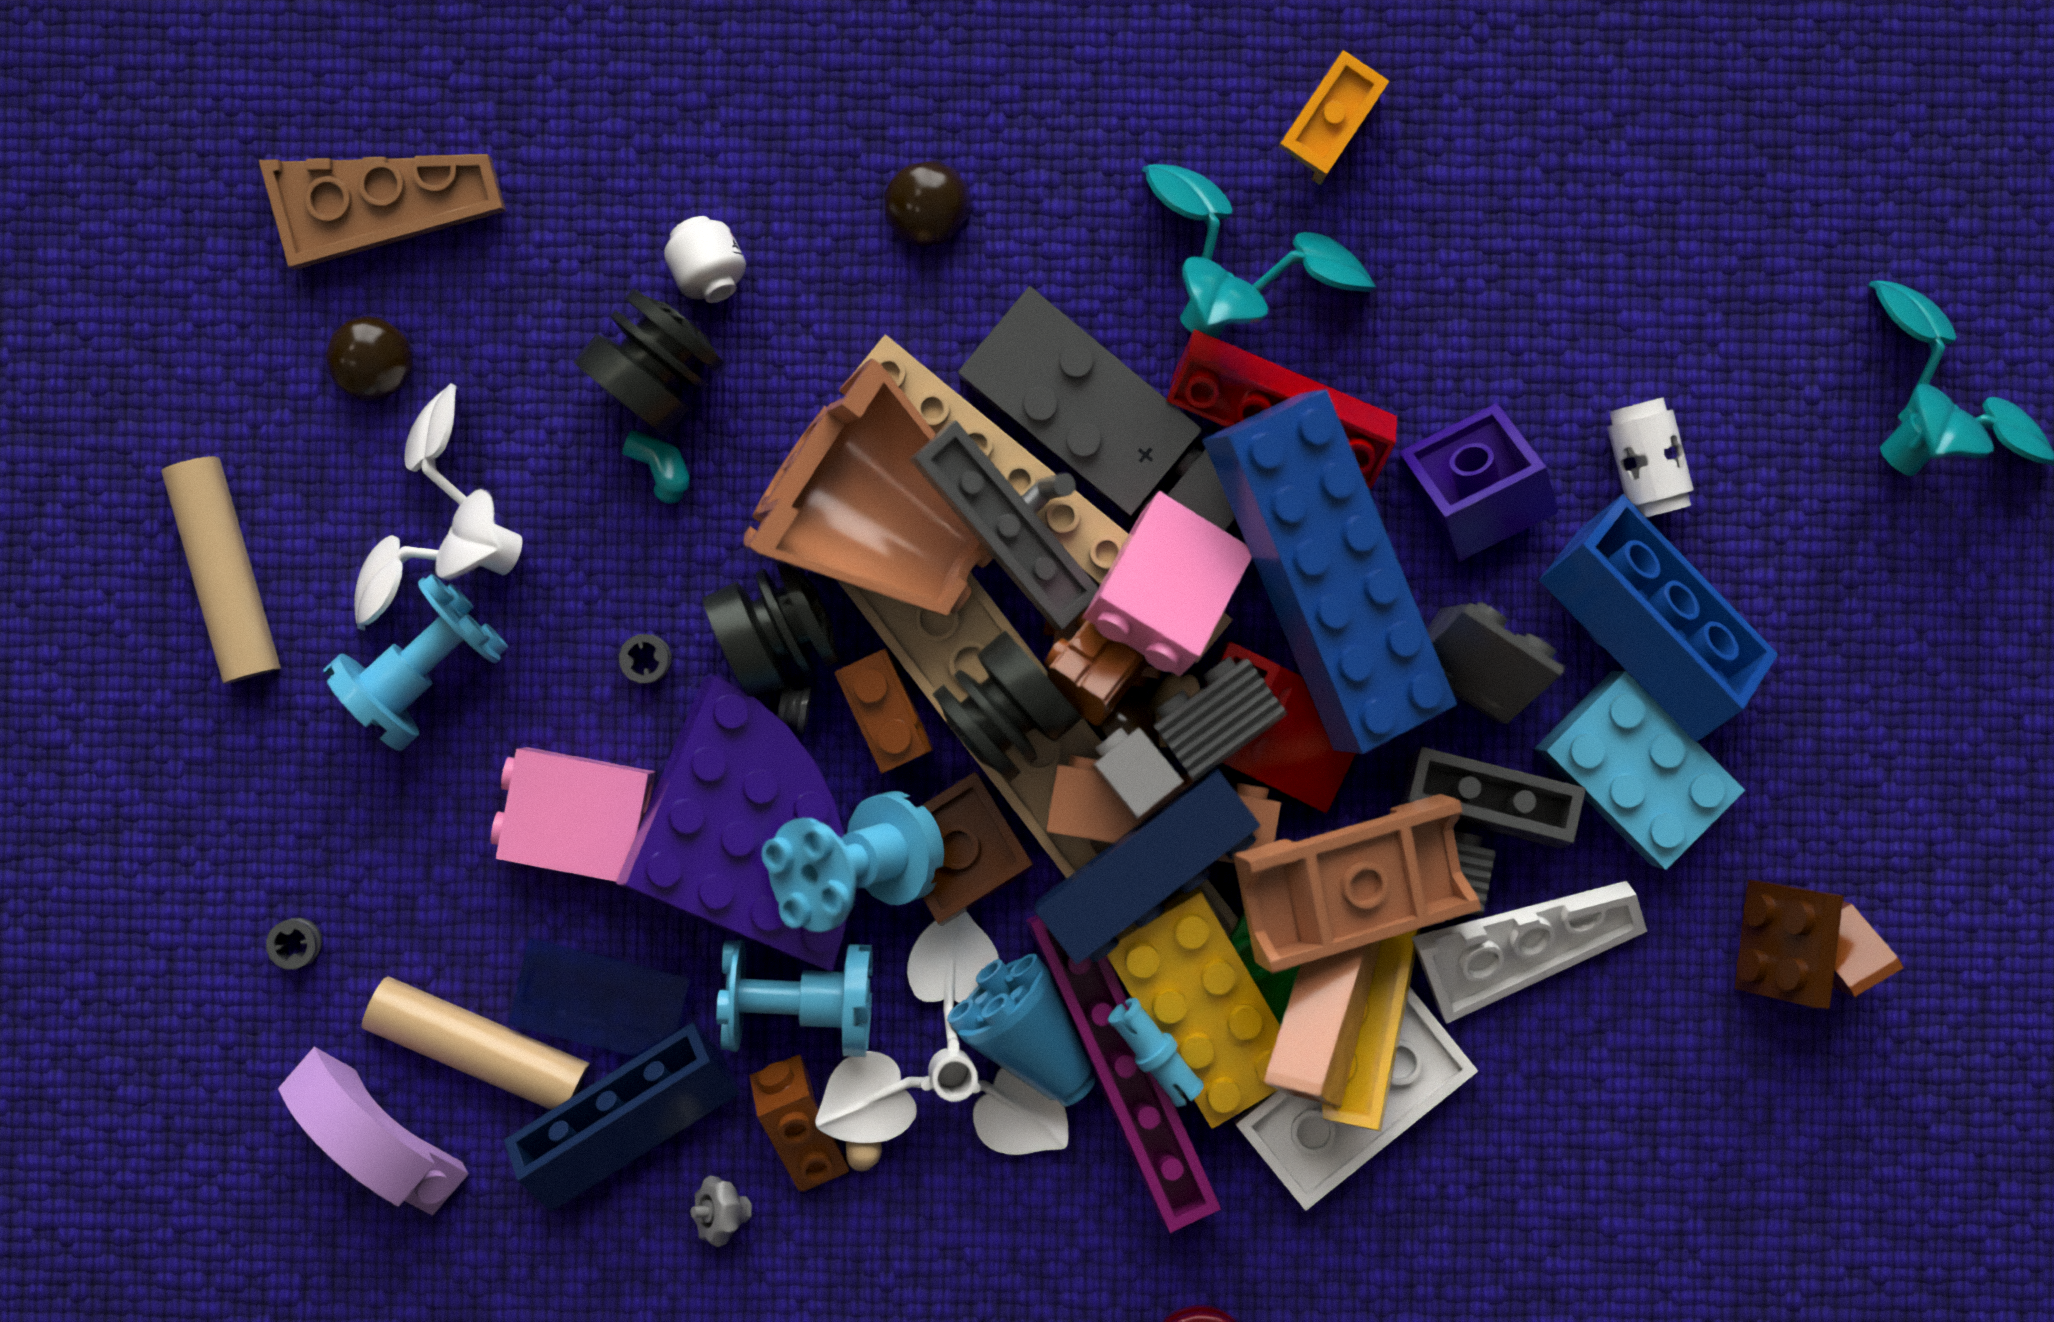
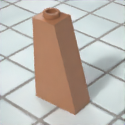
M1382 940L1301 964L1264 1080L1266 1084L1287 1095L1341 1108Z

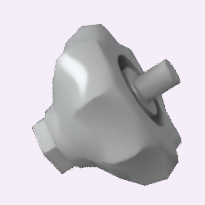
M708 1176L704 1179L701 1189L695 1192V1206L691 1208V1216L698 1227L699 1239L709 1241L710 1244L717 1247L725 1245L739 1225L746 1223L751 1218L752 1204L746 1196L738 1195L736 1188L731 1182L722 1181L719 1177Z

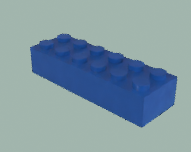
M1327 389L1297 394L1203 439L1208 455L1333 750L1364 754L1456 706L1457 702Z

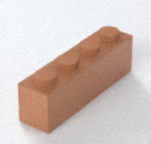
M1070 754L1068 765L1056 764L1046 832L1114 843L1194 781L1188 774L1181 773L1182 783L1139 818H1135L1092 766L1100 759ZM1236 783L1235 791L1261 825L1252 832L1257 840L1248 849L1275 842L1281 802L1268 799L1269 788ZM1223 854L1216 860L1235 864L1234 858L1229 859L1226 854Z

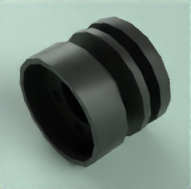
M633 288L625 300L644 315L643 318L635 325L615 310L611 318L627 336L621 345H618L608 338L596 334L575 359L574 363L639 417L667 437L689 410L685 401L673 389L675 385L681 380L698 390L704 391L708 384L689 369L696 359H699L718 374L726 363L717 355L707 340V336L664 301L660 302L645 296Z
M781 561L776 562L784 586L777 589L766 569L763 568L756 572V580L761 597L754 601L751 600L747 592L737 581L702 598L711 626L738 681L748 697L753 696L757 700L787 686L786 674L782 664L784 659L791 657L806 677L815 672L807 648L814 646L826 667L840 660L835 646L834 627L811 580L799 571L796 566Z
M1004 630L977 654L980 663L989 675L985 682L980 684L969 674L959 670L954 676L970 694L960 703L944 685L932 695L939 702L948 726L982 764L998 771L1011 782L1021 772L1005 752L1015 745L1032 763L1038 757L1026 736L1031 729H1037L1046 738L1056 742L1079 722L1082 717Z

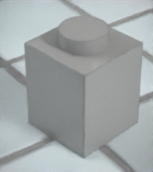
M1121 727L1095 748L1102 758L1092 766L1135 818H1139L1183 782L1140 728L1128 735Z

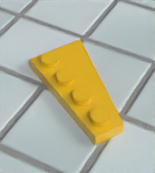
M1421 928L1381 941L1342 1106L1339 1108L1322 1103L1323 1119L1369 1130L1382 1131L1416 957V949L1411 937L1420 935Z

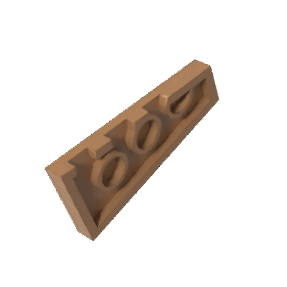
M488 154L415 156V158L394 159L363 157V159L331 160L330 158L306 159V161L259 160L288 267L293 270L506 211L494 164Z

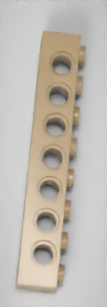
M886 334L857 368L859 369L872 358L880 363L936 434L949 422L957 420L1020 496L1028 491L1039 479L1056 475ZM1076 490L1069 496L1051 499L1036 515L1091 580L1100 586L1129 534ZM1222 613L1200 657L1194 663L1199 662L1233 620L1226 613Z

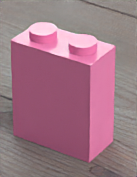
M1158 491L1140 513L1083 618L1094 624L1096 629L1106 638L1123 642L1143 654L1145 659L1155 668L1165 672H1172L1180 677L1200 657L1252 556L1246 544Z
M529 747L516 749L515 758L508 757L506 759L502 773L501 789L508 790L505 811H498L496 813L491 831V844L498 845L496 859L616 882L650 804L656 772Z

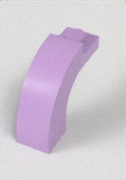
M316 1047L312 1048L278 1088L293 1117L330 1158L363 1185L398 1207L403 1201H406L434 1215L469 1174L462 1161L418 1138L392 1119L370 1096L354 1068Z

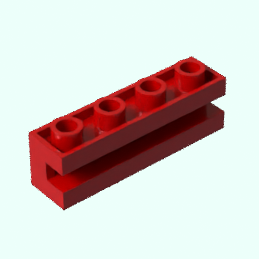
M1196 329L1193 330L1172 375L1171 387L1166 399L1171 404L1225 427H1230L1297 394L1327 389L1366 485L1370 489L1373 488L1396 443V415Z

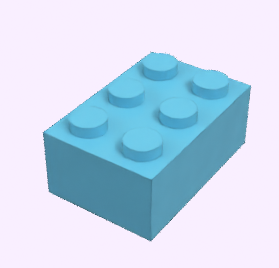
M1611 671L1534 748L1569 784L1586 788L1584 799L1650 865L1665 870L1745 791L1626 671Z

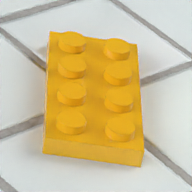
M1197 886L1192 891L1181 894L1164 904L1165 910L1144 927L1138 929L1132 923L1117 934L1116 938L1120 943L1107 954V957L1131 997L1137 998L1140 1001L1142 1008L1162 1033L1167 1032L1173 1036L1178 1044L1176 1051L1194 1074L1203 1081V1089L1194 1101L1211 1129L1278 1091V1089L1266 1084L1264 1080L1281 1026Z

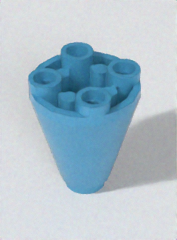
M1035 953L1026 955L1007 965L1001 959L987 964L976 976L978 986L966 1000L957 1004L948 1014L947 1021L967 1045L1049 1100H1057L1062 1106H1070L1083 1099L1093 1088L1096 1078L1091 1072L1092 1065L1051 972Z

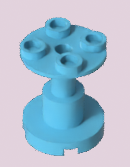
M433 574L427 578L420 579L418 584L426 599L440 616L405 649L392 644L367 668H364L353 658L345 654H339L323 669V673L330 676L327 680L328 685L344 706L365 727L372 723L376 726L381 725L386 729L387 732L379 739L398 751L406 748L419 735L418 727L406 708L432 685V681L427 673L463 640L492 663L500 661V655L508 648L506 642L492 627L486 623L481 627L467 614L474 607L459 589L452 584L446 587Z
M889 791L863 800L856 807L849 820L847 834L841 839L829 826L813 818H798L784 824L778 830L775 838L765 842L762 848V860L769 871L770 883L779 903V914L782 921L791 928L802 926L814 932H824L836 928L845 921L853 906L856 887L865 888L872 897L889 905L906 904L928 895L937 884V882L931 883L934 878L935 869L942 867L944 861L942 836L932 814L924 805L915 807L910 801L904 799L910 795L901 791Z
M744 940L724 941L722 972L727 974L726 990H719L717 998V1024H722L721 1049L730 1050L731 1052L739 1050L744 1013L799 1015L800 1026L842 1028L843 1056H867L866 1050H868L872 1006L870 978H868V976H873L872 945L849 944L845 972L803 970L801 981L746 979V948Z

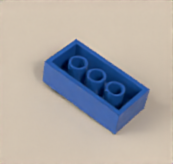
M1624 494L1582 526L1539 579L1559 602L1588 630L1593 641L1599 646L1604 647L1695 742H1698L1745 708L1778 655Z

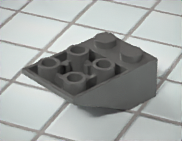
M1478 602L1477 605L1469 603L1441 608L1429 625L1427 632L1453 695L1496 723H1509L1563 673L1565 667L1552 659L1557 652L1553 647L1532 634L1527 633L1524 637L1520 634L1514 635L1503 627L1508 619L1490 606Z

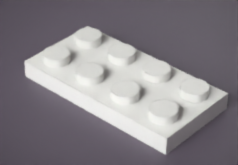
M1409 987L1381 1132L1327 1121L1323 1119L1322 1103L1287 1095L1280 1090L1254 1104L1234 1122L1304 1210L1307 1211L1471 1078L1478 1070L1411 987Z

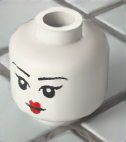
M705 216L693 217L678 224L670 233V240L664 249L665 261L679 290L690 299H706L709 303L725 300L736 291V283L740 281L746 270L745 258L729 227L721 221L710 220Z

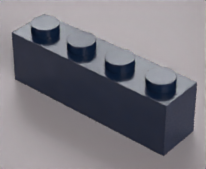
M1216 766L1035 902V912L1076 965L1089 957L1092 963H1095L1118 946L1120 942L1116 935L1133 922L1139 929L1159 916L1165 910V906L1161 901L1178 888H1180L1183 894H1186L1203 883L1211 875L1207 866L1223 854H1226L1229 859H1233L1234 853L1248 849L1257 840L1252 832L1261 825Z
M692 1022L504 1139L517 1181L552 1212L733 1099L740 1092L724 1054Z

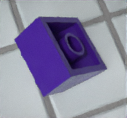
M1498 403L1399 451L1401 461L1435 529L1458 562L1558 513L1547 467Z

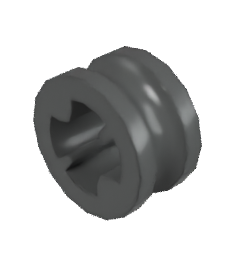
M638 634L629 638L623 644L619 653V665L622 672L630 680L637 683H653L661 680L668 673L672 664V654L669 646L661 638L652 634ZM647 643L656 648L653 657L659 662V665L653 673L650 668H645L643 675L634 669L638 660L632 653L638 645L640 649H646Z
M787 681V686L782 688L777 717L788 727H794L797 730V734L804 735L810 713L813 686L805 685L803 689L798 690L793 687L792 682Z
M291 918L276 924L270 930L266 939V951L269 958L277 966L284 969H298L312 963L319 956L322 949V935L319 928L312 921L304 918ZM300 931L306 938L300 942L301 944H307L306 952H298L289 956L283 949V947L288 946V943H282V937L284 934L291 935Z

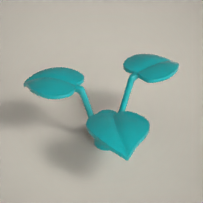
M1153 164L1142 168L1141 173H1146V180L1150 188L1164 205L1184 217L1204 220L1207 226V236L1202 257L1187 258L1182 266L1183 278L1190 300L1180 315V321L1191 333L1196 329L1218 339L1227 324L1262 321L1268 313V307L1260 292L1294 264H1303L1309 275L1335 288L1363 292H1374L1377 286L1373 283L1364 266L1348 249L1327 236L1313 232L1298 233L1293 240L1296 250L1288 253L1253 285L1234 277L1232 273L1226 272L1217 263L1211 261L1220 227L1218 218L1228 219L1233 211L1225 194L1206 177L1183 167Z
M1871 281L1867 285V287L1876 290L1882 306L1891 319L1912 337L1928 343L1931 350L1928 362L1907 406L1898 415L1902 424L1880 446L1883 457L1891 466L1905 475L1914 476L1931 458L1953 455L1985 458L1993 451V444L1984 428L1993 429L1998 440L2014 453L2038 463L2054 466V451L2047 437L2037 423L2015 404L2002 398L1988 397L1982 403L1986 414L1974 418L1966 411L1961 410L1942 391L1929 385L1945 351L1944 343L1952 344L1957 338L1952 324L1935 303L1916 290L1898 283Z

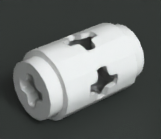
M1664 397L1610 411L1612 425L1608 426L1607 429L1624 495L1645 517L1691 506L1688 492L1694 489L1673 409L1667 411ZM1675 446L1677 457L1667 460L1664 449ZM1634 457L1636 468L1625 470L1623 460Z

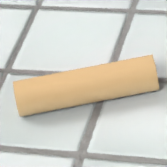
M215 456L201 457L176 463L162 469L161 473L223 684H230L281 669L220 458Z
M389 976L384 978L375 990L361 1024V1028L550 1110L577 1094L590 1065L589 1062Z

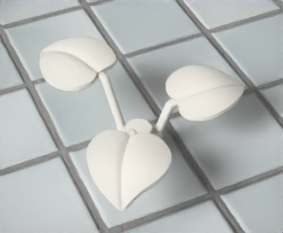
M451 383L425 406L414 422L406 442L405 465L408 470L413 472L418 471L422 467L423 473L460 506L455 513L452 527L449 529L448 535L445 537L439 550L408 546L400 548V539L390 535L378 543L371 551L360 571L354 598L357 628L365 631V625L374 622L392 602L400 584L402 564L410 558L436 560L437 575L449 580L479 565L498 574L506 575L515 566L520 556L523 544L522 536L494 524V510L490 494L478 489L466 497L436 469L435 458L440 456L446 448L453 427L455 391L458 388Z
M967 911L943 926H940L936 920L931 922L920 934L909 954L907 976L914 995L925 1002L944 1000L943 1011L947 1048L938 1051L932 1057L928 1067L929 1075L926 1077H907L901 1080L898 1065L892 1058L883 1053L866 1051V1057H847L834 1069L826 1085L815 1119L818 1130L831 1137L848 1142H883L902 1134L909 1128L916 1117L917 1108L915 1101L906 1089L916 1087L928 1091L934 1088L940 1097L948 1101H961L972 1093L984 1091L986 1093L974 1105L973 1123L977 1135L989 1148L1008 1155H1023L1044 1150H1060L1067 1147L1068 1120L1065 1107L1057 1100H1049L1002 1067L998 1069L993 1084L986 1080H978L977 1071L970 1057L959 1049L957 1032L947 1021L948 1014L954 1008V1001L960 1003L966 1000L978 986L976 976L981 969L990 962L999 959L992 941L974 922Z

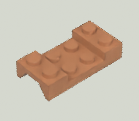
M1437 794L1390 808V815L1297 842H1292L1285 838L1234 853L1233 857L1255 963L1274 973L1481 910L1478 896L1461 872L1453 827L1462 813L1461 801L1443 794Z

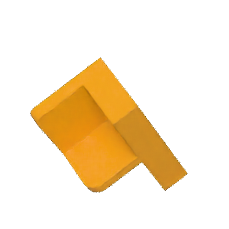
M1343 50L1281 141L1279 148L1313 170L1315 173L1311 179L1321 185L1385 90L1389 80Z

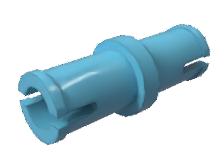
M1137 998L1127 999L1126 1005L1129 1007V1010L1127 1011L1122 1003L1119 1004L1110 1013L1108 1022L1111 1026L1115 1027L1136 1054L1134 1058L1135 1063L1141 1071L1150 1072L1175 1106L1186 1105V1100L1182 1094L1185 1093L1188 1099L1192 1101L1202 1091L1203 1081L1194 1074L1176 1051L1178 1044L1170 1033L1161 1032L1142 1008Z

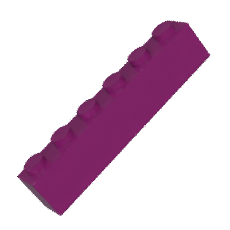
M1038 914L1026 919L1025 921L1046 967L1051 972L1090 1060L1093 1072L1162 1224L1172 1233L1220 1210V1205L1175 1105L1171 1102V1098L1150 1072L1141 1071L1135 1063L1134 1058L1136 1054L1115 1027L1111 1026L1108 1022L1110 1013L1119 1004L1122 1003L1127 1011L1129 1007L1126 1005L1127 999L1107 955L1095 963H1092L1089 957L1076 965Z

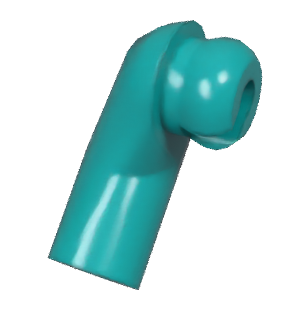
M632 429L626 439L622 454L650 465L656 483L653 491L660 501L667 504L679 502L683 498L684 491L689 487L690 479L681 452L672 444Z

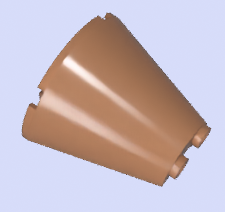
M872 358L857 369L840 387L839 392L844 394L845 397L830 403L828 407L824 406L790 451L752 515L754 519L761 523L758 530L756 531L750 526L745 532L743 543L757 554L947 616L949 612L955 614L961 609L971 594L972 587L966 582L970 571L975 564L984 568L993 557L909 460L936 433L884 367Z

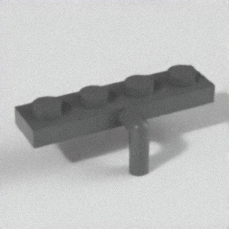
M957 420L949 422L909 459L1055 630H1063L1091 603L1099 588L1036 515L1051 499L1069 496L1074 492L1076 484L1071 475L1062 473L1041 478L1020 496Z

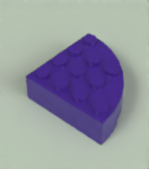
M716 675L704 678L615 884L811 967L832 972L845 932L846 919L836 928L824 932L810 931L802 926L798 928L787 926L779 914V903L770 883L769 871L762 860V848L765 842L775 838L778 830L784 824L798 818H813L829 826L841 839L844 836L834 798L814 759L783 721L755 697H748L745 691Z

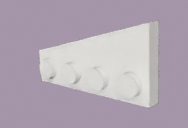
M1623 881L1416 935L1411 938L1437 1008L1447 1024L1647 932L1637 895L1629 883Z

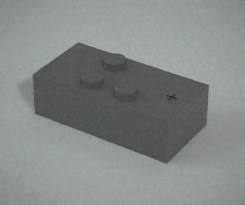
M1031 286L1024 291L958 371L959 379L1127 519L1131 517L1202 431L1201 427L1173 404L1167 402L1166 398Z

